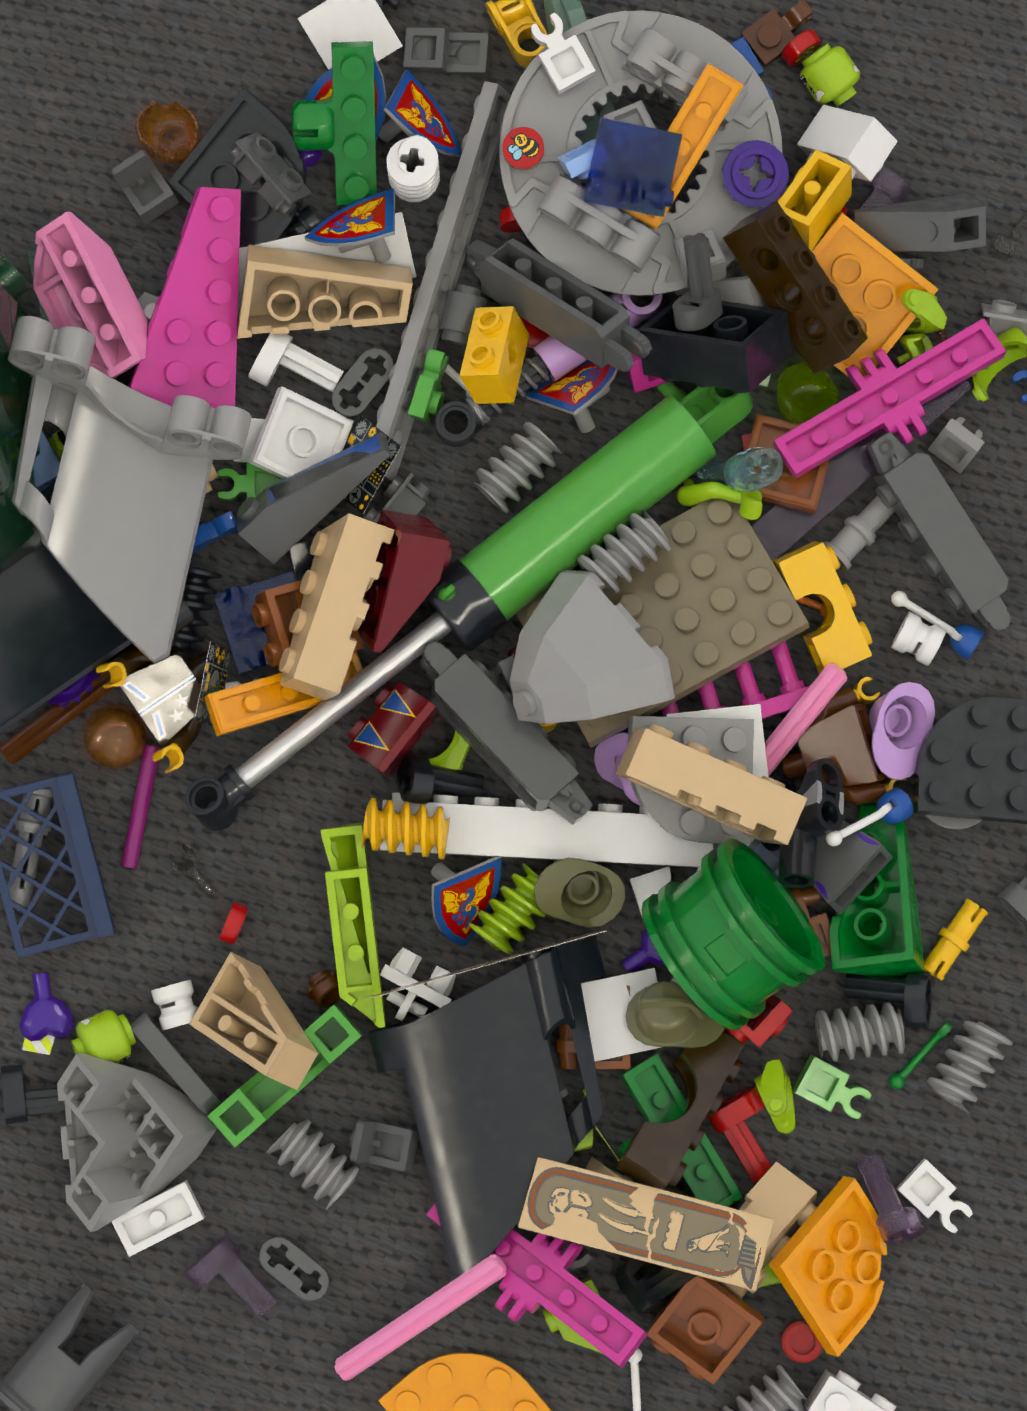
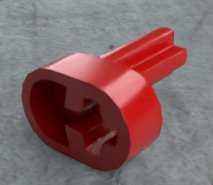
M755 1085L747 1087L724 1100L713 1117L706 1115L715 1132L724 1133L753 1183L760 1180L772 1167L745 1121L765 1107Z

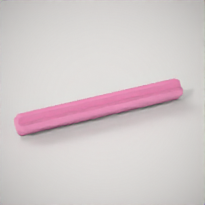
M497 1254L490 1255L337 1358L334 1366L336 1373L344 1381L351 1380L506 1275L507 1269L505 1263Z

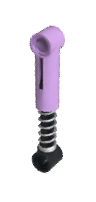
M612 293L608 296L625 308L630 316V326L633 328L643 321L653 318L658 313L662 301V294L651 295L652 302L650 305L638 307L632 303L630 295ZM549 336L532 348L535 354L533 358H524L515 399L519 396L525 397V392L532 387L537 389V384L542 380L549 381V376L554 382L588 359L552 336ZM469 396L468 399L462 398L459 401L444 404L436 416L437 434L440 440L448 446L462 447L467 445L474 438L475 434L483 429L482 425L490 421L491 415L496 412L502 413L504 406L507 404L514 405V403L476 404L473 398ZM454 415L464 417L468 423L466 430L460 434L448 432L444 425L449 417Z

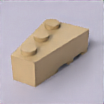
M777 1161L745 1196L746 1201L739 1209L774 1219L756 1291L767 1277L764 1269L790 1240L789 1237L798 1226H802L817 1208L815 1206L817 1203V1191ZM717 1281L740 1299H742L747 1291L752 1294L756 1292Z

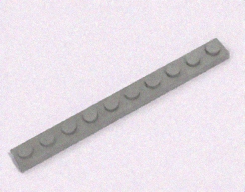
M484 81L481 94L477 96L474 102V116L471 126L462 141L460 161L457 170L450 179V193L445 208L438 217V231L433 247L426 255V269L421 285L414 294L413 311L408 325L402 332V346L397 362L390 370L389 387L385 400L377 412L376 427L401 445L383 478L387 481H392L397 476L414 419L408 415L418 378L419 375L423 374L429 348L434 350L437 348L442 332L439 326L447 291H455L466 256V247L469 246L499 150L502 123L511 95L497 83Z

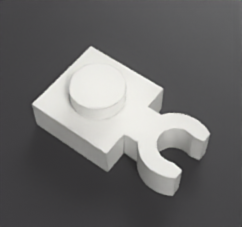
M556 13L550 15L551 23L555 27L553 33L549 35L541 33L536 23L531 25V33L536 43L548 49L539 54V60L558 94H561L594 76L596 70L576 35L564 40L562 36V20Z
M925 1158L896 1188L926 1218L929 1219L935 1211H938L942 1226L952 1233L958 1231L949 1219L952 1211L959 1209L968 1217L973 1214L968 1205L949 1198L956 1187Z

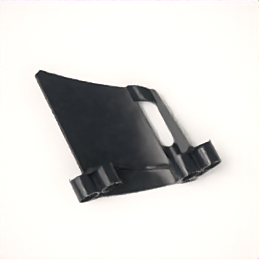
M60 430L57 432V435L64 446L66 436ZM55 482L41 492L49 505ZM19 511L14 513L0 525V544L32 522L26 516L21 515ZM44 544L0 573V733L132 644L81 590ZM183 600L181 601L174 635L195 621L194 616Z
M596 935L521 955L523 965L419 1019L368 1032L377 1072L404 1069L452 1275L455 1277H459L489 1257L518 1223L537 1158L540 1157L566 1164L574 1154L579 1143L603 1116L581 982L606 975ZM562 1024L570 1026L586 1096L567 1119L549 1048L550 1035Z

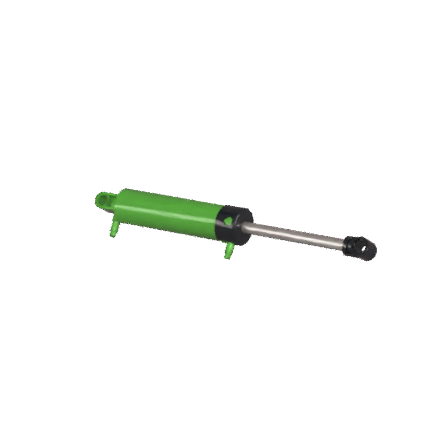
M673 381L656 386L665 396L662 401L460 560L456 559L447 568L442 570L440 581L425 598L434 614L342 685L340 694L323 700L240 767L235 769L231 764H228L214 778L203 777L194 781L188 787L185 794V803L189 811L208 830L221 831L228 828L236 820L238 808L256 796L251 788L419 657L425 650L426 644L438 642L450 632L466 651L474 650L508 623L507 620L547 590L560 572L572 570L578 565L577 558L580 555L588 557L591 555L590 548L594 544L600 547L604 545L603 537L607 534L615 536L617 534L616 527L620 523L628 526L630 524V515L633 513L639 516L642 515V510L647 511L716 456V451L712 443L751 412L753 399L750 392L735 393L727 388L698 386L691 393L687 394L683 389H679ZM216 800L211 807L207 808L211 802Z

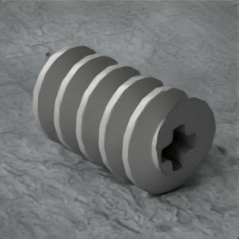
M525 422L522 426L527 438L516 433L511 436L515 449L506 445L500 447L499 451L503 461L492 456L488 459L492 472L483 468H479L476 471L480 484L476 482L474 484L489 501L506 514L510 510L505 499L508 497L519 502L521 497L516 488L521 486L530 491L533 487L528 476L532 474L543 479L545 476L540 468V464L544 463L554 468L556 463L551 453L555 451L561 454L556 445L538 427L530 422Z
M642 510L644 518L635 513L629 516L632 529L621 523L616 527L619 540L610 534L603 537L606 550L594 544L590 548L593 560L584 555H580L577 558V562L583 571L594 572L605 584L603 589L607 587L615 593L619 592L617 577H621L630 583L633 580L629 570L631 566L644 572L646 569L642 557L646 556L654 562L659 560L655 550L657 545L668 552L671 550L670 543L664 532L644 510Z
M889 1002L883 1003L880 1015L873 1004L866 1006L864 1016H862L857 1006L850 1007L847 1019L841 1008L833 1010L831 1021L824 1010H819L816 1013L815 1030L821 1060L823 1052L828 1050L833 1062L838 1061L840 1049H845L849 1059L852 1060L855 1057L857 1047H861L866 1058L871 1057L873 1045H877L882 1055L886 1056L889 1043H894L899 1054L904 1053L905 1037L899 1007H897L895 1012Z
M964 1021L962 1027L969 1037L955 1035L953 1041L960 1051L947 1049L945 1056L951 1062V1065L943 1063L936 1065L937 1071L943 1078L929 1077L927 1080L928 1085L937 1095L968 1114V1110L962 1104L963 1100L977 1102L978 1100L971 1087L986 1088L987 1086L980 1073L994 1074L996 1072L988 1060L990 1058L1003 1060L1005 1057L998 1049V1044L1013 1045V1042L979 1021L978 1023Z
M309 1119L298 1124L294 1122L266 1153L271 1154L281 1149L282 1153L277 1163L283 1166L293 1161L294 1165L289 1175L293 1178L305 1173L306 1176L302 1183L304 1189L317 1184L318 1188L314 1199L318 1201L329 1196L330 1200L325 1209L327 1210L354 1182L359 1168L355 1165L344 1171L343 1166L347 1156L342 1154L332 1159L331 1155L335 1148L333 1142L320 1147L319 1143L323 1133L318 1131L308 1136L307 1131L311 1125Z
M781 1365L775 1367L779 1380L775 1381L767 1375L762 1377L765 1387L764 1391H761L754 1385L749 1387L752 1398L750 1402L740 1395L735 1398L738 1411H788V1409L804 1411L801 1399H807ZM726 1405L722 1408L723 1411H734Z

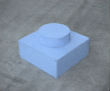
M595 139L557 157L564 173L571 178L578 176V179H585L601 170L600 164L609 160L603 144Z

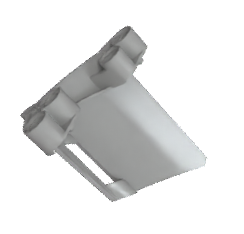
M21 316L17 319L8 360L14 366L33 375L12 503L21 515L26 516L34 524L42 537V543L81 590L153 663H156L170 655L213 460H236L243 457L252 416L244 409L234 406L222 405L212 408L205 400L189 395L176 396L173 399L172 406L148 397L90 366L96 341L95 336L91 332L73 326L55 329L51 323L44 319L33 316ZM45 421L58 426L66 436L50 505L40 491L29 482Z

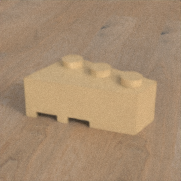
M230 952L189 1025L265 1076L298 1090L318 1052L263 968Z

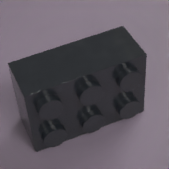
M679 295L638 329L641 334H644L650 340L651 347L653 348L650 354L645 358H641L643 374L661 377L662 380L669 382L679 380L696 383L699 387L715 386L731 389L735 393H747L753 391L763 380L792 356L787 310L722 301L723 314L704 329L682 331L675 327L672 304L682 296Z

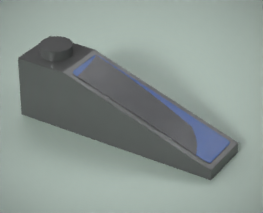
M380 432L265 488L256 498L249 497L237 511L238 535L270 562L275 564L390 456L386 436Z

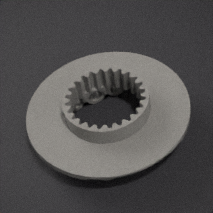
M625 10L608 13L589 19L563 33L564 40L573 35L577 36L595 68L596 74L567 91L558 94L539 60V54L548 50L546 47L542 49L526 68L511 94L504 114L499 146L500 172L509 207L521 230L543 257L591 287L611 293L634 296L659 295L687 288L673 245V240L683 238L686 235H692L712 228L726 260V266L736 259L723 240V237L742 219L766 206L748 208L739 202L733 201L732 196L723 187L722 167L725 160L736 146L751 140L770 143L782 153L780 125L773 100L770 98L759 75L744 56L715 32L679 16L644 10ZM708 62L744 84L701 155L705 158L701 159L696 166L701 175H696L691 183L695 189H689L683 196L685 203L680 200L674 203L672 213L669 211L666 213L657 230L642 221H638L634 216L619 211V208L609 205L603 198L597 197L593 193V187L583 188L581 184L585 179H578V176L574 178L569 177L564 173L557 157L582 145V141L577 137L583 136L587 128L584 121L591 122L595 115L594 108L602 111L607 104V98L616 103L619 101L622 92L629 99H633L637 90H641L644 98L649 99L655 92L659 94L661 104L666 103L670 99L673 100V111L677 113ZM518 127L534 129L539 133L544 143V155L541 162L533 169L527 171L512 168L503 156L502 146L506 135ZM756 157V162L753 163L752 168L738 171V173H743L744 176L750 178L751 191H753L757 181L772 178V176H767L759 171L758 157Z

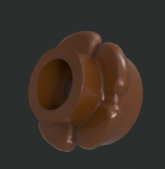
M322 970L310 979V987L306 994L308 999L315 1001L319 1007H329L341 999L339 996L337 971Z

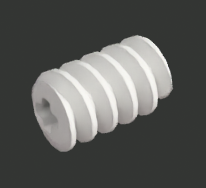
M420 135L399 140L390 148L387 155L389 184L392 189L394 188L395 195L407 202L426 200L436 191L440 182L439 159L435 146L427 138Z

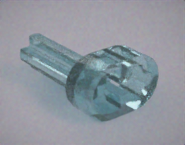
M753 447L735 454L728 460L711 459L702 466L703 469L697 471L699 479H706L707 482L727 484L732 490L752 492L777 481L782 474L783 461L780 454L773 448ZM760 465L762 472H754L753 467Z

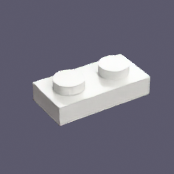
M185 1180L134 1207L113 1220L112 1224L130 1257L203 1220L205 1215L188 1181Z

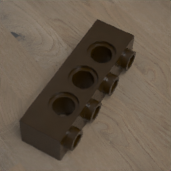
M777 201L742 219L723 237V240L768 307L787 310L790 339L813 374L849 358L868 339L861 324L853 316L839 295L837 288L831 283L817 262L814 253L807 247L793 226L790 217L785 214Z

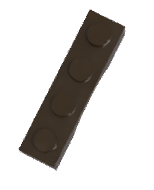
M722 1032L716 1041L707 1046L682 1048L672 1066L681 1076L686 1088L687 1103L683 1116L668 1123L644 1122L633 1135L616 1169L639 1183L663 1190L669 1183L676 1186L687 1167V1164L681 1161L687 1149L694 1152L706 1132V1129L701 1127L705 1116L713 1117L725 1095L719 1092L725 1080L731 1083L743 1064V1061L738 1059V1056L744 1044Z

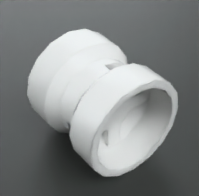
M909 611L893 640L891 648L900 653L909 652L915 655L916 661L929 666L943 641L946 629L936 624L929 626L922 622L920 616Z
M191 980L151 991L154 1003L159 1005L161 1010L159 1023L162 1031L189 1024L199 1008L192 1001L194 989Z

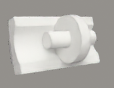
M402 948L393 958L390 966L385 964L380 976L401 987L419 982L413 979L412 976L422 957ZM436 966L430 978L450 972ZM456 975L428 982L427 985L421 984L407 988L406 990L409 992L406 996L397 991L389 993L386 1000L400 1007L395 1018L403 1021L407 1012L420 1018L425 1015L428 1008L414 1001L416 995L440 1008L450 1003L452 999L449 998V995L452 991Z

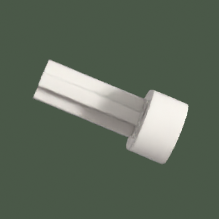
M271 332L248 375L249 378L267 387L280 364L333 392L344 371L292 344V336L288 334L272 335Z

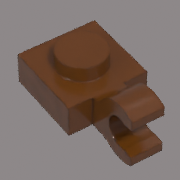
M801 0L793 6L782 18L772 9L741 32V37L745 38L752 52L765 68L781 56L784 47L795 38L792 33L811 20L814 11L805 0Z

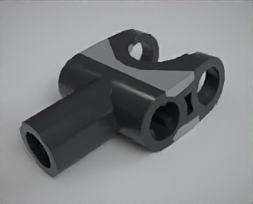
M827 758L810 763L798 791L792 780L788 779L786 775L779 774L771 777L783 783L786 789L808 798L788 845L761 842L769 851L775 852L780 850L778 882L787 887L806 888L814 885L817 837L838 830L843 822V779L839 768ZM821 768L826 772L829 784L823 779Z

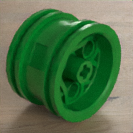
M726 839L718 846V851L712 850L701 858V869L683 883L668 882L659 890L658 894H652L642 903L643 921L649 937L672 976L701 1010L727 1029H741L747 1024L749 1018H756L765 1010L766 999L786 985L799 987L805 983L808 975H816L825 967L822 945L808 917L786 886L778 882V875L756 852L737 839Z

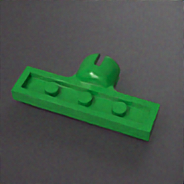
M373 41L331 42V96L325 100L297 101L292 108V129L295 148L299 151L328 150L334 155L336 206L350 205L355 201L377 194Z
M658 1054L650 1056L620 1075L646 1122L668 1123L683 1116L687 1102ZM704 1134L695 1151L687 1149L681 1160L687 1164L681 1180L692 1198L728 1207L743 1198L708 1137ZM632 1138L620 1145V1157H622Z

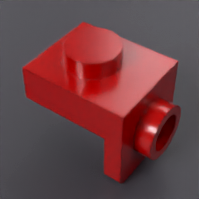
M772 995L766 999L765 1010L759 1016L749 1018L747 1024L739 1030L725 1029L740 1043L744 1044L747 1040H750L760 1048L769 1037H774L783 1030L788 1021L787 1017L792 1013V1010L782 1000Z

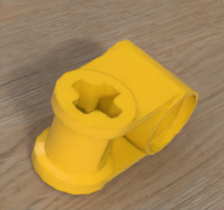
M490 0L486 2L487 12L499 35L505 40L513 58L519 65L527 68L533 59L545 48L540 45L538 49L532 52L520 48L521 42L526 39H533L531 25L536 23L540 32L547 35L532 0H499L495 3Z

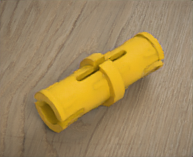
M967 898L947 929L942 927L938 933L941 936L924 961V970L930 972L932 976L940 981H943L945 974L960 952L968 950L970 945L967 942L984 917L988 915L985 909H980L978 904Z

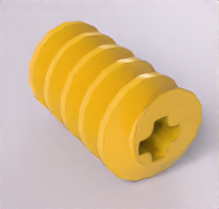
M371 798L365 812L361 849L367 838L370 839L372 851H378L383 841L386 840L389 853H395L400 842H403L406 855H412L416 845L419 844L422 857H428L435 846L439 859H445L450 817L445 819L442 806H437L432 817H429L426 804H421L416 814L412 815L409 802H404L399 813H396L393 800H387L383 810L380 811L378 810L376 798Z

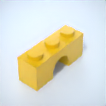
M814 541L772 560L795 600L809 594H815L824 603L826 615L822 625L815 631L803 636L819 674L829 663H834L844 669L872 656L868 645L872 644L871 635L863 621L858 622L852 610V607L856 606L854 595L846 583L842 585L836 573V570L840 568V564L831 546L825 547L824 542Z

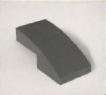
M406 28L403 68L405 70L426 73L489 77L492 36L489 33L449 32L446 28Z

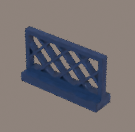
M74 770L0 790V800L3 799L18 808L6 828L0 825V832L3 833L0 837V846L6 836L28 847L17 868L1 860L0 857V894L17 958L96 937L102 938L114 935L115 926ZM51 787L55 804L47 818L25 806L33 791ZM27 793L21 803L11 798L12 796ZM56 810L58 813L60 825L51 821V818L53 817ZM21 811L43 822L32 843L10 831ZM47 825L61 832L64 836L65 845L57 858L36 846ZM32 850L54 862L42 883L21 871ZM66 851H68L71 866L61 860ZM58 865L74 874L76 884L68 898L46 886ZM4 868L13 873L8 883ZM17 876L39 888L28 908L11 898L9 889ZM77 890L82 906L72 901ZM42 891L64 902L53 923L31 911ZM68 905L84 914L88 930L71 934L57 926ZM14 908L24 913L19 923ZM28 916L49 927L42 942L24 946L20 929ZM53 931L63 935L62 937L48 940Z

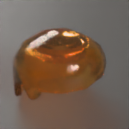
M153 101L138 114L135 129L141 147L156 161L163 163L184 161L200 142L201 129L195 114L184 106L182 107L177 101L166 105ZM177 130L164 142L165 137L169 132Z
M113 703L97 708L86 720L83 735L85 748L91 758L97 764L112 769L132 765L143 753L147 739L144 725L135 711L129 707Z

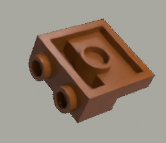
M302 580L267 589L254 596L256 603L252 605V616L257 627H264L269 643L264 645L265 658L270 667H277L278 673H282L279 671L280 659L284 650L287 647L290 648L293 633L289 631L292 616L297 608L300 609L304 596V594L300 593ZM352 631L350 637L357 641L354 652L364 649L359 631Z
M697 1275L671 1295L668 1303L660 1309L650 1322L647 1336L654 1347L660 1352L667 1355L672 1354L682 1361L686 1370L691 1375L700 1380L705 1378L714 1385L761 1326L764 1316L717 1281Z

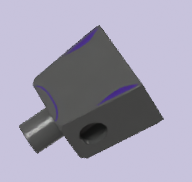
M843 821L841 827L837 831L844 829L850 824ZM860 830L844 837L841 844L835 847L830 846L826 842L827 834L817 837L815 883L813 886L839 915L893 858L879 841Z

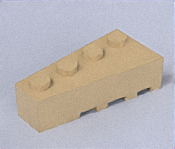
M248 245L237 321V339L252 337V334L272 332V335L289 334V331L312 328H314V331L330 330V327L344 325L362 327L404 323L407 321L413 285L411 267Z
M349 513L316 533L310 548V554L314 555L311 570L308 569L305 572L300 585V593L304 594L300 609H296L290 622L289 631L293 633L290 648L287 647L284 650L279 663V671L283 672L280 685L323 700L340 694L357 643L356 639L350 636L352 631H357L363 620H365L369 604H367L363 597L370 589L373 581L379 578L383 564L377 562L376 559L381 544L391 543L394 529Z
M651 724L649 729L635 728L615 773L616 775L761 842L788 845L808 799L807 797L786 789L785 785L777 780L766 776L760 778L747 772L749 768L727 758H725L724 762L710 756L711 750L691 741H688L687 745L679 743L672 739L674 733L663 727Z

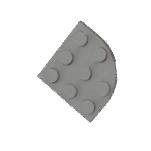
M629 716L628 743L635 728L649 729L651 724H655L673 732V740L687 745L688 741L697 743L711 750L710 756L723 762L725 758L748 767L747 772L753 774L754 719ZM631 782L640 805L667 832L679 838L699 843L721 844L726 839L733 838L744 844H751L750 836Z

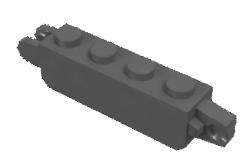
M514 238L507 240L498 248L478 239L466 247L467 266L474 270V274L480 279L482 293L504 307L514 306L520 317L600 368L610 364L614 368H618L619 371L627 372L635 364L632 354L645 358L653 349L650 340L644 334H641L640 331L630 326V316L622 305Z
M891 432L884 433L867 445V449L878 471V474L873 477L878 484V487L875 488L876 493L887 508L893 507L901 520L898 522V527L904 537L909 542L913 543L915 541L923 554L920 557V561L926 571L932 577L937 576L945 588L942 591V595L948 605L954 611L959 610L961 614H972L975 620L980 622V626L985 630L987 629V631L1007 630V626L1012 622L1010 620L1012 616L1009 615L1010 612H1007V607L999 595L1007 590L1009 579L930 456L918 452L910 454Z
M435 641L426 644L419 663L422 671H425V675L433 682L430 691V702L436 706L438 713L532 811H544L550 807L572 825L586 815L593 804L576 782L579 772L576 770L577 766L572 757L562 749L557 750L547 740L548 735L539 723L517 719L516 710L513 705V696L508 691H500L490 680L491 675L482 663L477 660L472 661L466 654L457 659L448 648H444L441 642L437 643Z

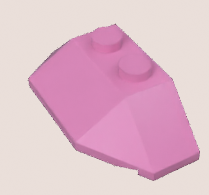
M65 212L36 232L35 244L38 246L34 260L33 289L55 329L73 326L85 329L95 336L96 341L90 366L111 378H116L146 358L148 319L111 247L72 212Z

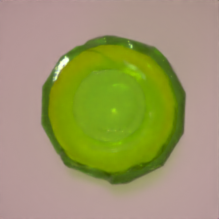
M800 362L787 367L778 378L777 407L786 420L801 425L837 404L838 389L833 381L829 379L826 371L813 374L806 362Z

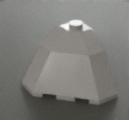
M575 570L560 572L521 630L510 677L513 705L518 720L543 724L591 720L670 701L675 698L668 658L657 645L650 648L638 634L641 626L621 603L614 605L602 591L605 584L594 572Z
M78 1053L74 1056L57 1083L58 1101H64L66 1126L60 1127L63 1159H69L71 1184L65 1185L66 1202L90 1232L97 1231L161 1192L199 1157L217 1128L188 1096L153 1074L88 1054Z

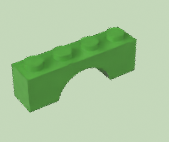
M337 1003L304 1030L318 1055L298 1090L258 1072L207 1116L234 1148L364 1035Z

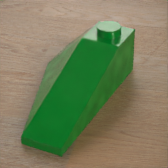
M877 804L862 806L857 821L876 812ZM881 818L860 829V831L879 841L893 858L841 915L836 913L832 917L829 932L832 970L834 972L876 977H893L907 975L908 973L925 972L921 927L906 821L889 824Z

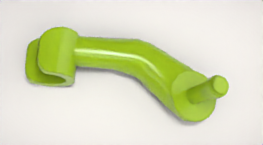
M686 479L684 486L676 494L677 501L687 507L696 506L710 499H721L740 504L739 513L743 518L757 520L762 513V494L754 487L742 490L719 482L710 481L694 484L693 480Z

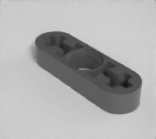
M145 1011L130 1024L131 1030L203 1114L208 1116L223 1103L218 1093L190 1061L187 1063L180 1055L182 1051L165 1031L161 1030L159 1024L150 1014Z

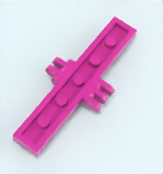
M984 318L897 369L885 351L880 348L873 352L875 360L880 366L879 368H876L871 359L866 356L859 361L866 374L864 377L854 364L845 369L858 392L775 439L773 447L796 479L882 428L886 433H896L901 442L906 445L913 441V437L906 427L907 425L911 426L918 437L927 433V429L920 419L925 415L921 405L1002 359L1005 356L1006 350Z
M434 1204L426 1215L440 1225L436 1204ZM512 1229L490 1254H497L507 1267L506 1275L499 1285V1289L503 1293L497 1300L495 1307L504 1312L515 1300L516 1303L508 1313V1317L512 1321L517 1322L526 1310L533 1314L542 1305L623 1368L648 1334L567 1271L582 1251L583 1245L572 1242L567 1250L563 1252L562 1249L568 1243L567 1240L555 1237L550 1242L549 1240L552 1236L538 1233L530 1243Z

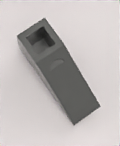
M967 193L852 210V220L890 251L949 252L986 246V206Z

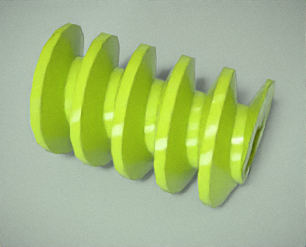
M522 863V866L527 874L526 877L516 873L511 875L516 889L514 890L506 886L500 888L505 901L502 902L494 898L489 900L494 913L489 914L482 910L477 913L483 924L482 927L472 923L468 924L495 950L510 955L514 950L508 940L510 938L519 942L525 940L519 927L524 926L531 930H534L536 927L530 915L532 913L541 917L547 915L540 910L535 902L534 888L539 876L524 863Z

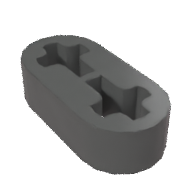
M377 348L366 350L337 384L332 393V403L337 413L349 419L360 417L389 383L390 370L394 365L392 357L386 351ZM380 358L383 359V369L386 373L383 376L376 373L366 383L363 380L369 371L366 362L369 359L373 362L378 361ZM358 385H361L363 389L357 396L358 401L361 403L360 406L355 408L350 405L347 409L342 408L341 406L344 401L340 396L341 393L345 391L350 394Z
M274 1236L262 1245L259 1254L262 1267L295 1295L306 1301H314L320 1299L326 1293L330 1284L328 1271L291 1239L285 1236ZM282 1244L288 1248L285 1256L295 1265L292 1269L282 1262H278L275 1266L269 1262L272 1255L268 1248L270 1246L279 1248ZM299 1267L309 1275L314 1270L320 1274L318 1283L322 1286L321 1289L317 1291L315 1288H311L308 1292L304 1291L301 1288L304 1280L295 1273L296 1269Z

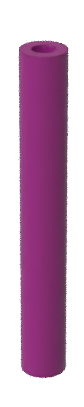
M145 745L120 865L123 867L137 869L158 761L154 762L152 756L161 749L160 747Z

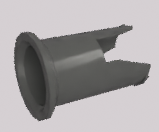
M81 1282V1287L4 1377L0 1378V1400L13 1411H74L137 1336L140 1337L142 1333L131 1323H128L90 1351L81 1363L77 1362L62 1348L74 1335L95 1294L92 1289Z

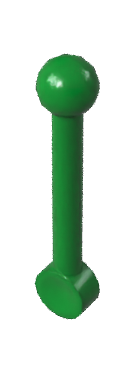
M944 1022L899 1074L895 1073L890 1076L889 1085L895 1090L903 1088L905 1078L953 1028L949 1022Z

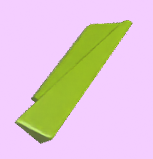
M363 822L321 829V837L331 871H325L339 996L371 1019L377 1027H385L383 995L364 998L382 993L366 842L361 849Z

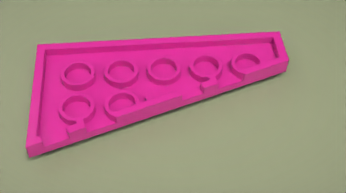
M196 188L180 234L182 236L175 257L170 262L163 291L157 299L147 328L146 358L136 364L130 384H127L128 387L167 405L172 406L173 399L176 396L189 395L205 400L212 408L222 405L235 407L241 189Z

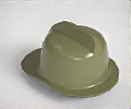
M569 857L557 860L545 868L537 879L534 896L540 910L549 916L578 926L591 928L606 924L613 920L621 911L625 901V887L620 877L610 869L593 861Z
M669 981L654 983L636 993L628 1003L625 1015L627 1027L634 1038L645 1045L655 1047H704L716 1041L725 1028L701 1010L679 984Z

